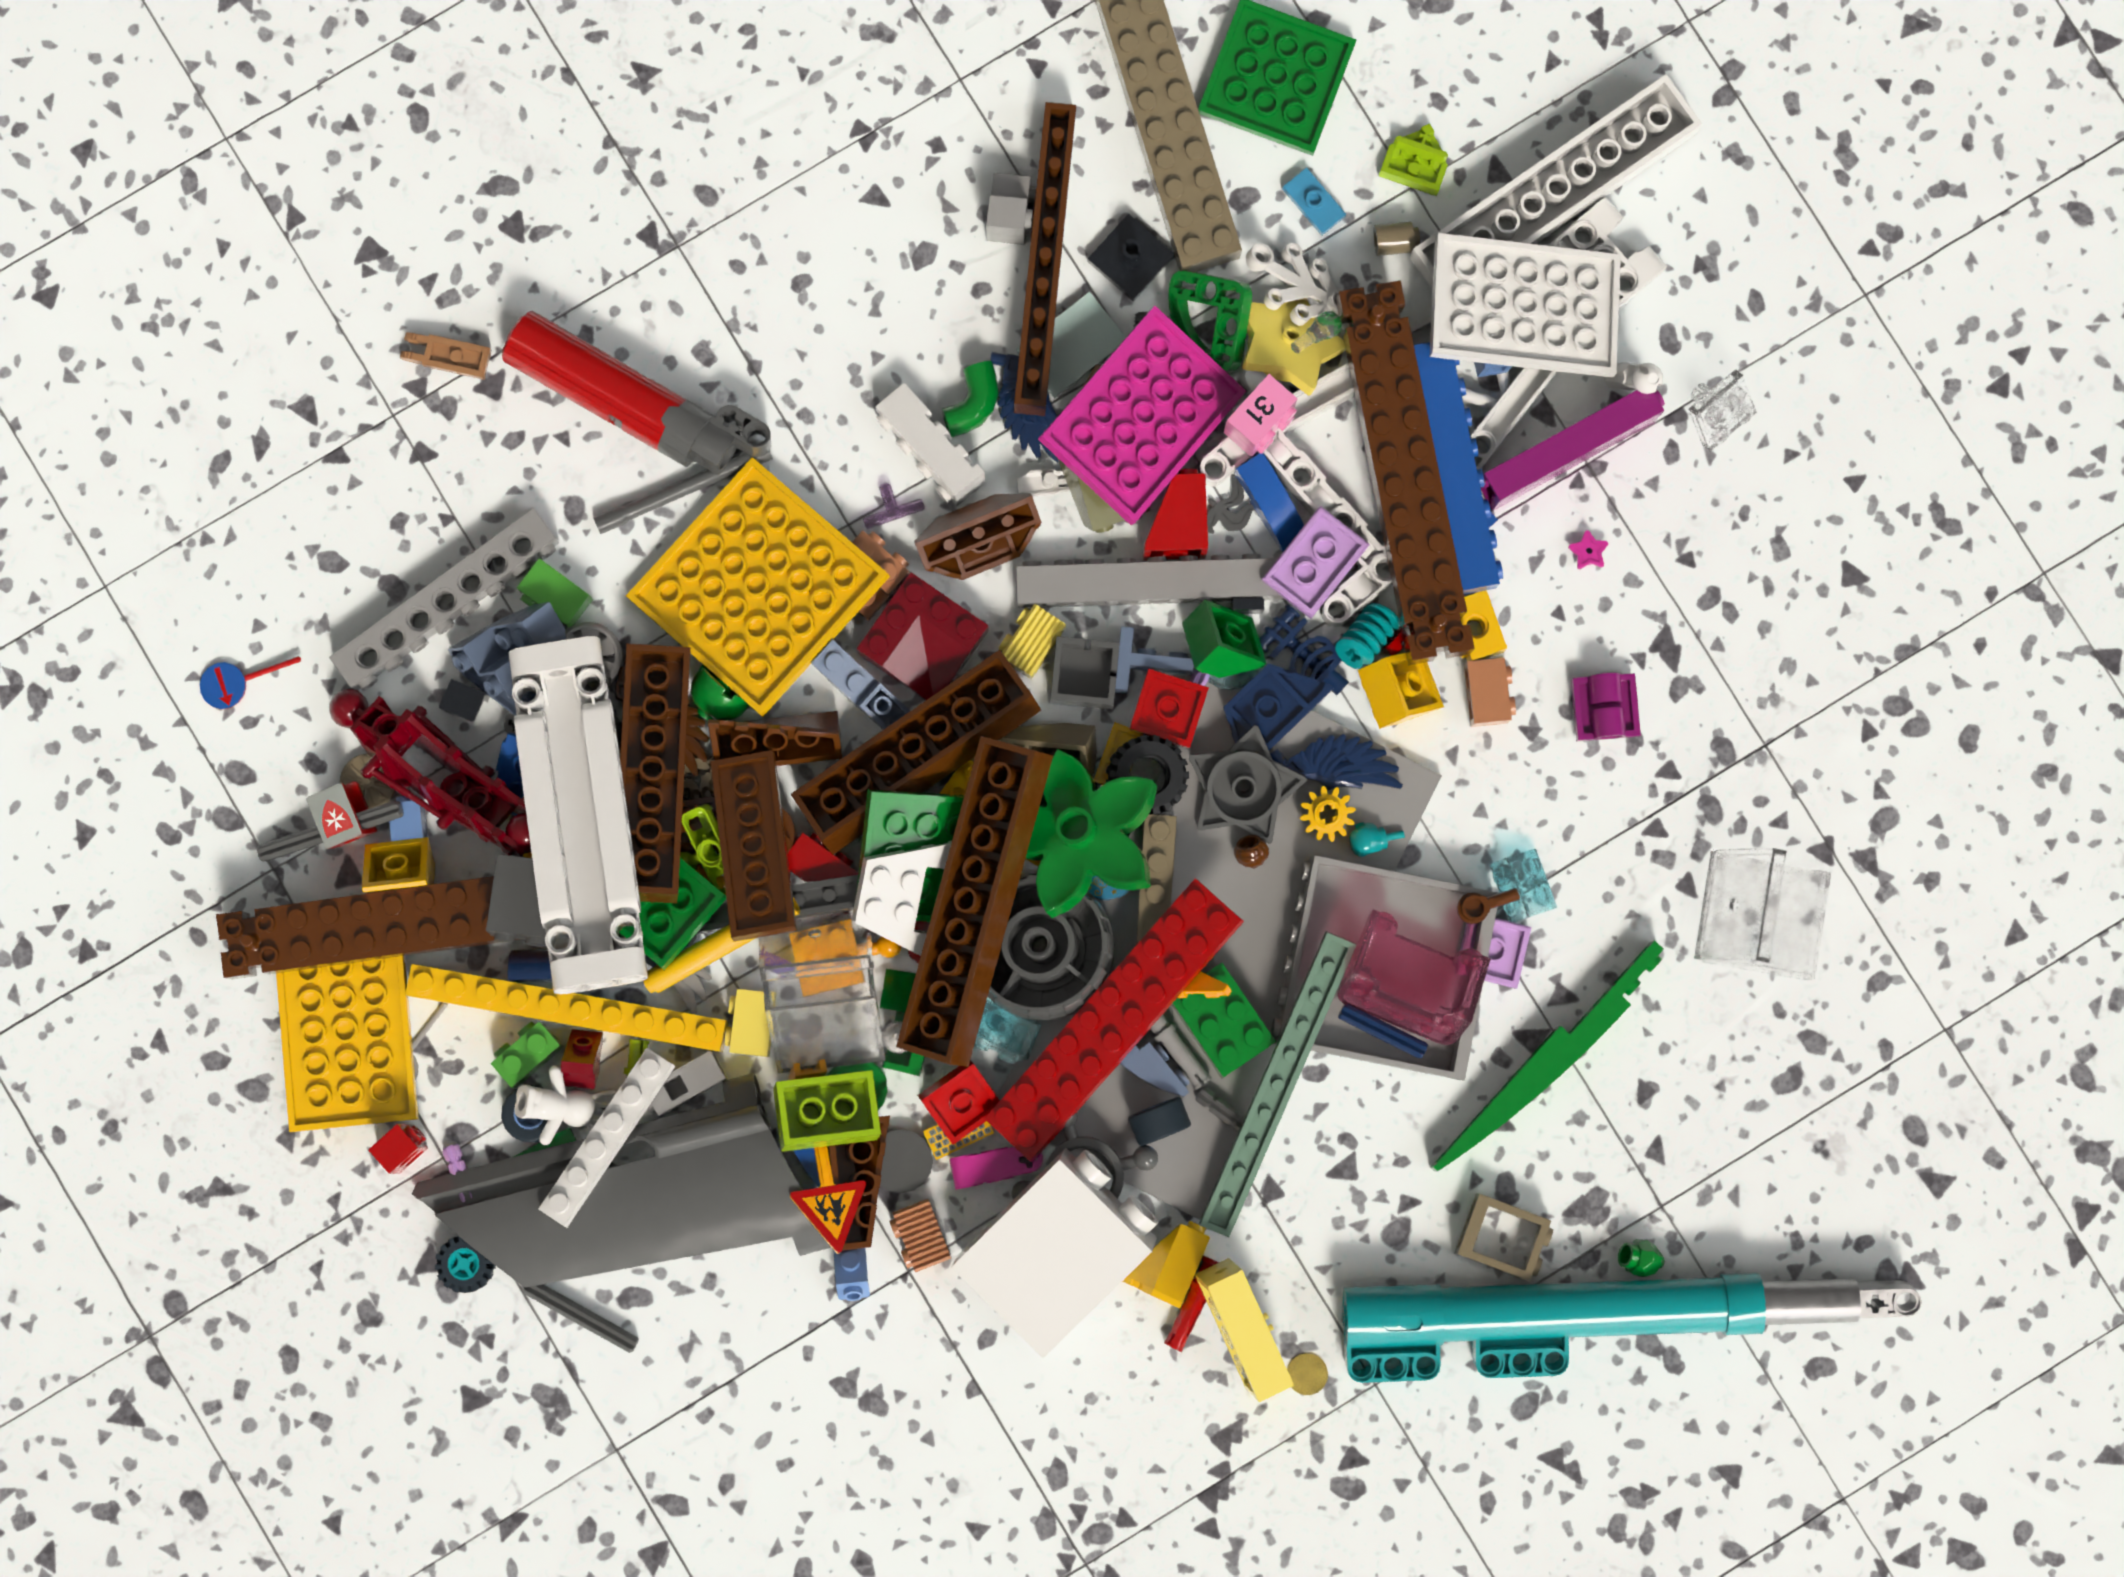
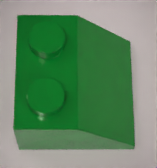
M1204 600L1182 622L1193 665L1201 673L1222 678L1263 668L1267 664L1252 617Z

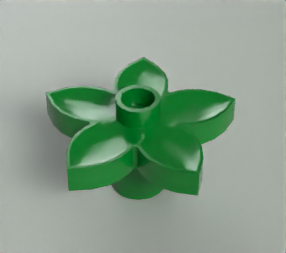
M1057 749L1053 756L1044 788V796L1048 805L1046 807H1039L1026 854L1027 859L1041 860L1036 878L1038 897L1045 912L1051 918L1069 911L1078 904L1087 893L1093 876H1097L1108 886L1121 890L1133 891L1151 887L1150 869L1147 860L1134 841L1126 835L1134 831L1145 821L1154 805L1157 785L1152 779L1136 776L1120 777L1107 782L1097 790L1095 781L1087 769L1073 756Z

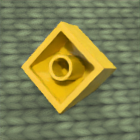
M1406 653L1385 657L1358 670L1362 687L1367 694L1379 729L1403 723L1444 707L1428 662L1408 666Z
M428 837L365 844L362 891L364 893L434 884L435 861Z

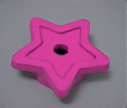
M1586 530L1581 541L1570 544L1568 549L1576 555L1577 569L1581 570L1591 564L1602 568L1604 567L1602 552L1609 544L1608 541L1595 540L1591 532ZM1587 548H1590L1592 550L1591 554H1588L1586 552Z

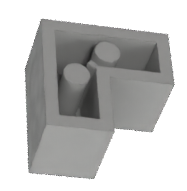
M993 173L986 222L987 241L1024 245L1025 236H1031L1033 209H1028V205L1034 206L1036 187H1031V177Z

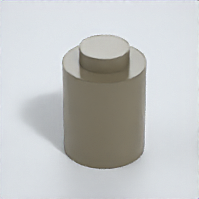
M1412 221L1379 224L1373 227L1376 256L1412 253L1415 246L1420 244L1419 228L1413 227Z

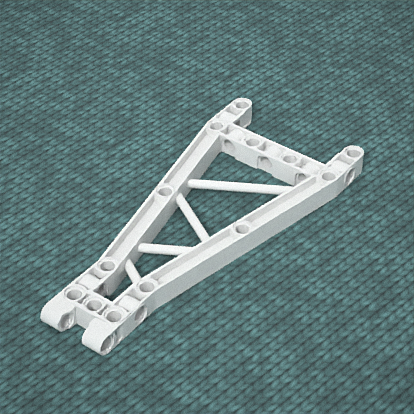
M1604 197L1547 246L1621 254L1620 278L1628 280L1631 289H1620V309L1657 278L1668 266L1650 246H1647L1641 252H1635L1628 259L1608 237H1610L1611 232L1621 223L1624 217ZM1575 233H1586L1590 242L1586 244L1578 242L1575 238ZM1431 317L1410 328L1414 345L1430 342ZM1348 363L1318 379L1312 395L1308 396L1301 390L1293 393L1298 398L1295 405L1297 410L1294 415L1295 418L1285 430L1282 431L1278 428L1275 431L1276 435L1273 438V443L1263 453L1281 482L1311 516L1322 506L1336 518H1347L1351 524L1350 529L1370 544L1354 564L1358 571L1327 599L1322 608V619L1331 627L1344 625L1359 611L1361 612L1368 604H1371L1381 592L1392 584L1391 576L1382 578L1376 573L1377 565H1388L1385 545L1382 546L1367 529L1368 524L1344 497L1340 498L1328 485L1326 476L1304 451L1301 450L1299 452L1285 435L1355 396ZM1524 368L1512 384L1509 371L1497 374L1501 393L1500 399L1466 388V395L1462 396L1464 401L1491 410L1470 436V438H1475L1476 441L1482 440L1488 445L1487 453H1478V456L1474 457L1477 469L1484 467L1558 371ZM1226 436L1202 459L1199 473H1205L1207 486H1218L1231 475H1234L1237 467L1253 457H1250ZM1257 451L1253 457L1257 456L1260 453ZM1211 463L1220 466L1222 473L1217 477H1211L1205 472L1206 465ZM1297 470H1303L1308 473L1310 480L1304 484L1295 481L1293 473ZM1332 604L1341 605L1345 611L1344 617L1333 618L1329 614L1328 607Z

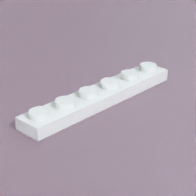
M645 1049L539 1207L540 1211L568 1228L675 1068L672 1063L652 1050Z

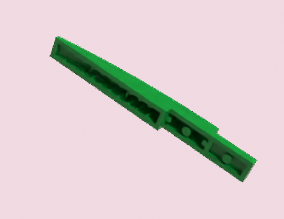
M1655 940L1649 942L1569 1032L1562 1026L1556 1027L1430 1168L1434 1172H1438L1469 1151L1521 1111L1569 1069L1631 1006L1622 995L1625 993L1630 996L1641 984L1638 980L1639 976L1645 970L1650 973L1661 962L1662 958L1659 954L1664 948Z

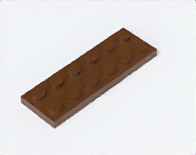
M773 750L710 761L730 933L733 942L797 931L776 758Z

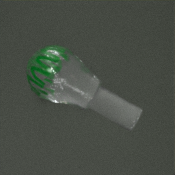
M1333 311L1321 312L1307 329L1306 333L1291 343L1292 350L1299 354L1313 343L1336 337L1342 328L1340 317Z

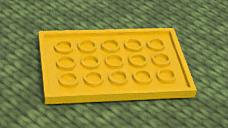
M405 956L277 973L289 1132L419 1119L408 996L405 995L407 988Z

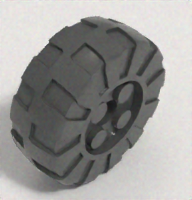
M1029 874L1028 876L1021 877L1018 883L988 998L1003 1010L1021 1018L1046 1021L1066 1017L1081 1009L1109 977L1114 962V934L1111 922L1104 908L1089 891L1072 909L1051 918L1045 912L1038 897L1037 874ZM1041 937L1046 938V949L1042 952H1034L1032 945Z

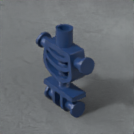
M1286 604L1284 606L1285 611L1280 616L1275 615L1272 618L1276 623L1271 629L1266 625L1263 628L1264 633L1259 638L1263 652L1267 653L1269 651L1267 649L1268 646L1275 641L1278 646L1269 655V658L1273 661L1285 647H1289L1294 654L1291 657L1288 670L1297 673L1295 662L1296 658L1299 657L1304 662L1299 674L1305 675L1307 667L1310 666L1313 670L1310 678L1315 679L1316 674H1319L1317 680L1332 685L1334 687L1332 692L1337 696L1349 683L1336 670L1337 666L1342 662L1335 650L1336 643L1339 640L1332 644L1326 637L1316 636L1303 643L1298 641L1295 636L1304 628L1308 621L1303 618L1292 629L1289 624L1294 618L1298 619L1300 614L1292 606ZM1280 629L1288 634L1284 639L1277 634ZM1313 644L1323 645V647H1320L1313 653L1307 648ZM1330 652L1331 654L1322 661L1317 658L1324 653Z

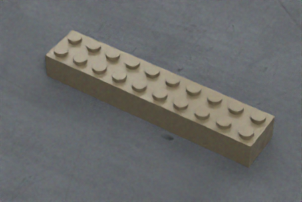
M1095 0L1172 250L1175 253L1179 271L1197 272L1240 259L1242 253L1241 244L1164 0Z

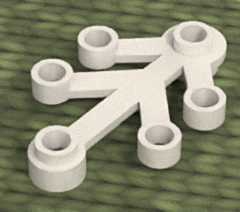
M1257 243L1247 252L1246 264L1252 271L1265 270L1292 286V288L1282 290L1277 288L1271 289L1263 299L1267 308L1277 310L1283 303L1311 297L1319 303L1311 306L1298 304L1290 312V318L1294 324L1302 326L1310 318L1318 317L1324 311H1329L1330 313H1327L1329 315L1335 312L1334 315L1339 316L1336 298L1338 292L1342 290L1336 289L1328 272L1329 266L1325 260L1316 258L1307 268L1302 257V248L1296 243H1289L1282 250L1281 256L1286 263L1293 265L1295 274L1273 261V251L1266 244ZM1313 279L1320 281L1323 290L1315 285Z

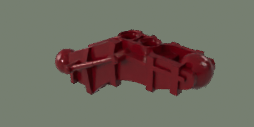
M343 689L333 695L329 703L331 719L341 727L350 728L367 754L372 757L360 770L362 776L368 779L372 776L376 777L404 797L409 798L438 817L439 819L436 823L442 830H446L455 820L475 832L481 840L486 843L490 841L500 847L503 853L508 856L514 854L522 857L525 853L531 852L524 797L521 799L511 792L505 782L498 777L493 780L494 769L487 765L482 769L426 717L428 713L423 706L418 705L413 711L406 709L401 716H398L392 712L385 700L380 696L369 706L367 698L355 689ZM413 743L453 773L443 779L440 788L402 758ZM382 767L384 773H382L378 769ZM408 788H412L415 792H417L424 799H426L428 803H426L425 801L411 793V791L408 790ZM512 812L518 814L510 819L505 832L499 828Z

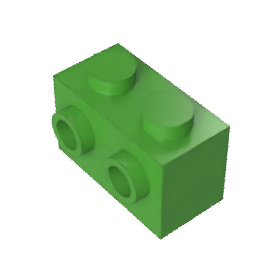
M531 1021L518 1032L520 1038L515 1043L510 1045L507 1042L493 1054L496 1059L490 1064L511 1088H518L565 1047L545 1023L539 1021L534 1024Z

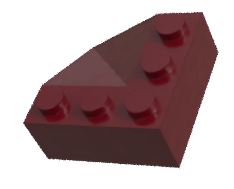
M910 572L857 647V652L864 659L926 701L956 679L989 632V625Z

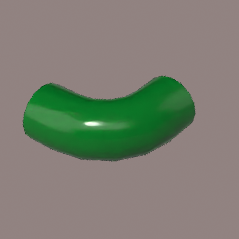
M983 361L964 368L962 371L967 384L966 397L958 404L942 408L944 423L952 438L982 426L993 413L999 394L997 376L992 361Z

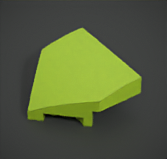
M1430 123L1422 126L1416 132L1403 137L1400 135L1395 137L1394 143L1389 145L1379 177L1437 197L1448 166L1446 162L1448 154L1441 149Z

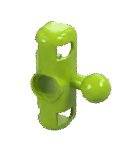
M702 804L682 815V824L696 852L693 854L688 851L680 852V858L695 870L697 865L702 864L711 884L726 895L725 887L721 889L716 882V878L724 874L718 822L712 812L713 807L709 804ZM698 816L703 828L692 831L689 827V820ZM713 844L718 847L720 855L714 851Z

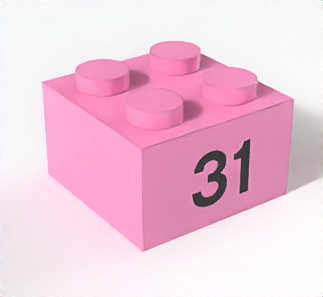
M1268 374L1227 419L1224 434L1250 457H1253L1257 451L1263 454L1273 443V438L1276 435L1275 431L1278 428L1282 431L1285 430L1295 418L1294 415L1297 412L1295 405L1298 398Z

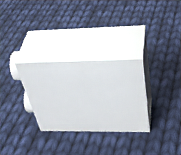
M1065 1148L958 1254L951 1267L1043 1359L1153 1251L1157 1239L1151 1232L1158 1224L1153 1213L1139 1199L1132 1195L1122 1204L1104 1186L1112 1178L1111 1173L1095 1155L1087 1150H1084L1076 1158Z

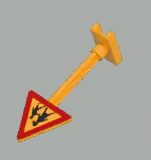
M825 1059L818 1060L815 1070L813 1068L801 1070L800 1063L793 1064L788 1080L825 1076L827 1073ZM827 1146L814 1148L820 1187L791 1192L789 1197L837 1254H840L864 1192L866 1182L862 1180L838 1185L834 1184Z

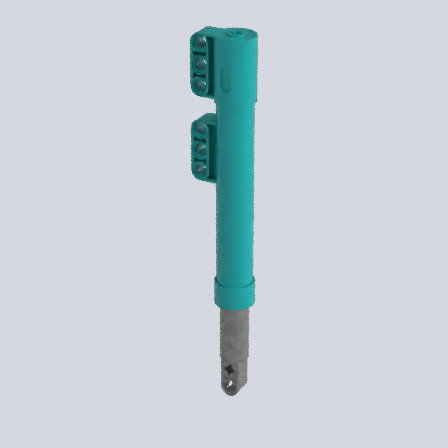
M1759 1273L1720 1274L1719 1278L1441 1287L1440 1284L1343 1287L1344 1360L1349 1376L1356 1382L1427 1381L1435 1378L1440 1372V1345H1443L1444 1342L1472 1341L1473 1362L1480 1375L1485 1378L1557 1376L1564 1373L1568 1368L1569 1338L1714 1332H1722L1724 1335L1763 1334L1765 1325L1858 1322L1859 1318L1909 1317L1915 1315L1920 1310L1922 1300L1919 1293L1908 1282L1902 1280L1857 1282L1856 1279L1850 1278L1763 1282ZM1910 1293V1298L1906 1303L1897 1304L1901 1294ZM1526 1353L1528 1355L1524 1363H1513V1359L1517 1354ZM1549 1353H1560V1357L1556 1362H1545V1358ZM1493 1354L1496 1356V1360L1491 1365L1481 1364V1360L1485 1355ZM1427 1356L1432 1358L1431 1364L1427 1367L1422 1368L1416 1365L1421 1357ZM1389 1358L1400 1359V1364L1396 1368L1389 1369L1384 1366ZM1358 1359L1369 1361L1364 1369L1356 1370L1352 1367L1353 1363Z

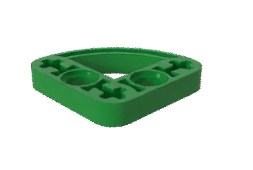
M1178 271L1174 273L1169 283L1168 294L1170 317L1174 320V324L1226 372L1237 370L1243 358L1252 303L1251 287L1243 281L1192 271ZM1183 281L1196 284L1195 290L1182 287ZM1212 281L1215 284L1216 293L1213 298L1209 299L1206 295V287ZM1227 291H1236L1240 293V298L1236 299L1226 296ZM1188 301L1218 307L1211 350L1201 341L1192 325ZM1230 318L1236 321V331L1232 335H1229L1226 329V324ZM1225 340L1233 341V345L1225 344ZM1224 354L1230 356L1229 362L1223 360Z

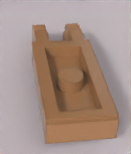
M406 332L405 341L415 345L426 346L424 355L411 351H401L400 359L415 364H422L424 367L485 380L492 351L491 348L431 334L425 336Z

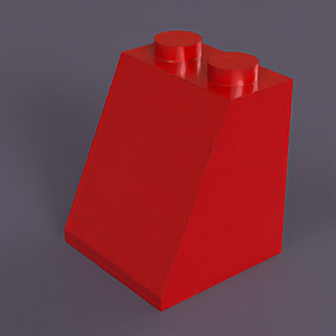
M1182 469L1171 480L1145 542L1143 561H1148L1149 557H1167V560H1179L1181 556L1190 555L1198 556V559L1206 558L1208 551L1205 473L1198 474L1197 469Z

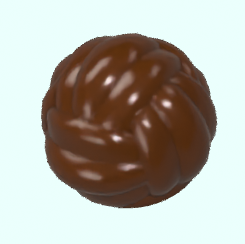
M1248 835L1237 842L1234 848V856L1239 864L1255 869L1263 865L1264 861L1267 860L1269 847L1259 836Z

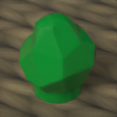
M1635 1239L1632 1243L1625 1242L1618 1252L1619 1265L1635 1276L1647 1277L1656 1274L1665 1264L1663 1255L1649 1240Z

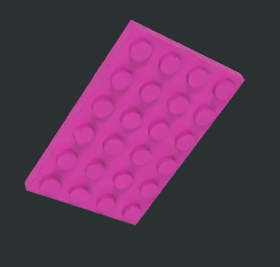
M1153 306L1042 433L1038 440L1125 521L1133 525L1245 394L1246 390L1160 309Z

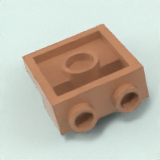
M862 530L852 543L890 576L858 611L859 614L869 621L903 584L910 571L906 569L909 563L899 553L895 551L891 555L883 548L886 543L874 531H871L868 535Z

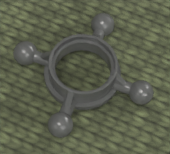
M1077 1111L1063 1127L1066 1141L1054 1149L1048 1158L1045 1168L1065 1148L1069 1151L1078 1148H1089L1098 1151L1111 1165L1113 1182L1109 1191L1118 1199L1124 1185V1171L1136 1167L1143 1171L1153 1169L1158 1163V1153L1153 1147L1144 1145L1138 1147L1133 1155L1120 1158L1116 1151L1104 1141L1088 1136L1079 1137L1075 1126L1078 1119ZM1026 1180L1017 1182L1011 1191L1012 1199L1016 1198L1030 1182Z

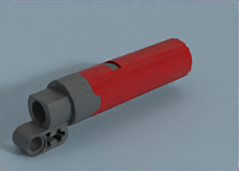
M533 310L521 316L507 336V341L502 349V360L506 364L608 423L619 427L627 434L684 467H688L694 461L719 476L730 462L736 448L753 457L765 456L771 449V431L759 419L733 405H726L720 408L715 416ZM732 420L736 422V425L730 424L728 427H725L724 422L731 423ZM759 434L765 437V440L760 444H754L749 441V438Z

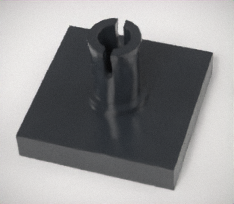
M1128 213L1088 257L1087 262L1134 302L1175 257V253Z

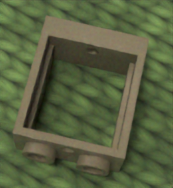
M1476 1193L1454 1253L1530 1281L1531 1277H1537L1543 1259L1539 1258L1542 1246L1547 1247L1549 1245L1554 1229L1550 1228L1551 1220ZM1488 1206L1539 1225L1523 1270L1473 1251Z

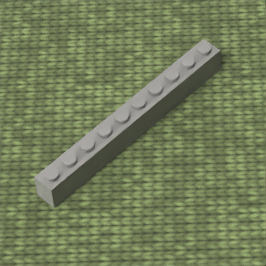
M1255 553L1244 554L1242 559H1229V555L1221 554L1212 555L1211 560H1198V556L1190 555L1179 557V561H1167V557H1149L1148 562H1135V558H1118L1117 563H1104V559H1087L1085 564H1073L1072 560H1055L1054 565H1041V561L1022 562L1023 566H1016L1018 608H1032L1034 604L1041 608L1201 603L1204 600L1210 602H1232L1234 597H1263L1264 600H1286L1261 581L1282 553L1273 554V558H1261V554Z

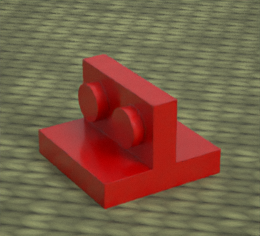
M1148 669L1129 730L1150 737L1152 735L1160 736L1162 740L1168 739L1172 744L1190 749L1209 687Z
M971 1059L969 1067H956L917 1095L952 1145L985 1123L986 1120L984 1118L1000 1101Z

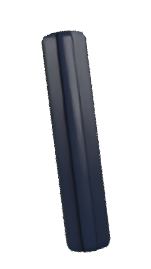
M1344 1004L1339 1011L1338 1018L1414 1057L1422 1058L1427 1051L1428 1044L1350 1004Z

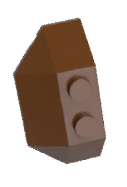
M1031 493L994 494L936 518L914 540V543L926 571H934L948 577L965 580L1020 557L1042 521Z

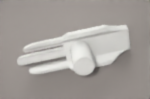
M1054 468L1030 470L1025 476L1016 479L1018 494L1031 493L1032 497L1051 496L1059 492H1070L1068 486L1059 487V485L1067 484L1065 478L1058 479V476H1064L1062 470L1056 471Z

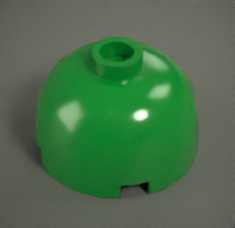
M703 664L701 665L691 683L690 691L692 699L698 707V714L706 720L731 721L740 717L749 708V705Z

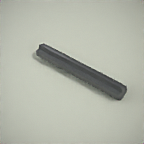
M544 1284L524 1287L523 1293L628 1353L633 1352L639 1342L637 1336Z

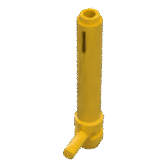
M793 897L794 910L796 916L800 914V908L797 901ZM730 924L682 950L665 971L658 965L647 970L648 978L643 980V983L650 993L655 991L660 993L756 938L733 942Z

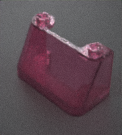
M1373 909L1367 918L1338 992L1339 1000L1344 1004H1350L1378 1019L1443 1045L1454 1044L1472 1023L1491 958L1471 948L1458 951L1454 957H1451L1397 934L1398 923L1393 916L1387 912H1379Z

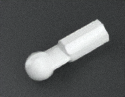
M1617 362V374L1613 378L1605 377L1603 381L1612 389L1638 390L1644 394H1651L1656 392L1657 386L1660 387L1663 384V373L1658 366L1649 362L1643 364Z

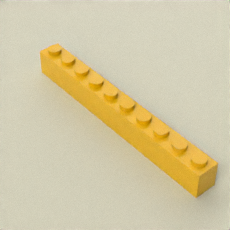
M411 964L405 993L406 996L721 1053L724 1050L726 1028L729 1023L727 1020L577 993L555 994L553 989L416 964Z

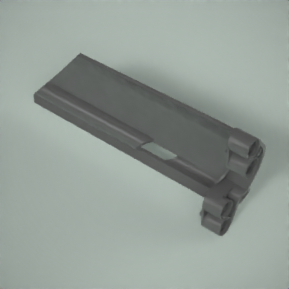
M755 1073L723 1081L725 1102L636 1125L623 1145L641 1140L652 1146L655 1153L654 1156L624 1165H617L611 1162L568 1228L540 1211L539 1207L586 1138L463 1170V1172L459 1171L455 1175L447 1174L417 1182L412 1192L416 1199L430 1207L435 1212L434 1215L453 1232L525 1288L790 1237L793 1238L800 1256L831 1248L789 1197L791 1192L803 1189L772 1133L765 1108L761 1102V1091ZM460 1193H463L465 1196V1202L461 1201Z

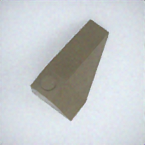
M1053 723L1019 726L998 740L1053 756L1057 749L1073 756L1087 769L1092 778L1094 776L1097 755L1095 725Z

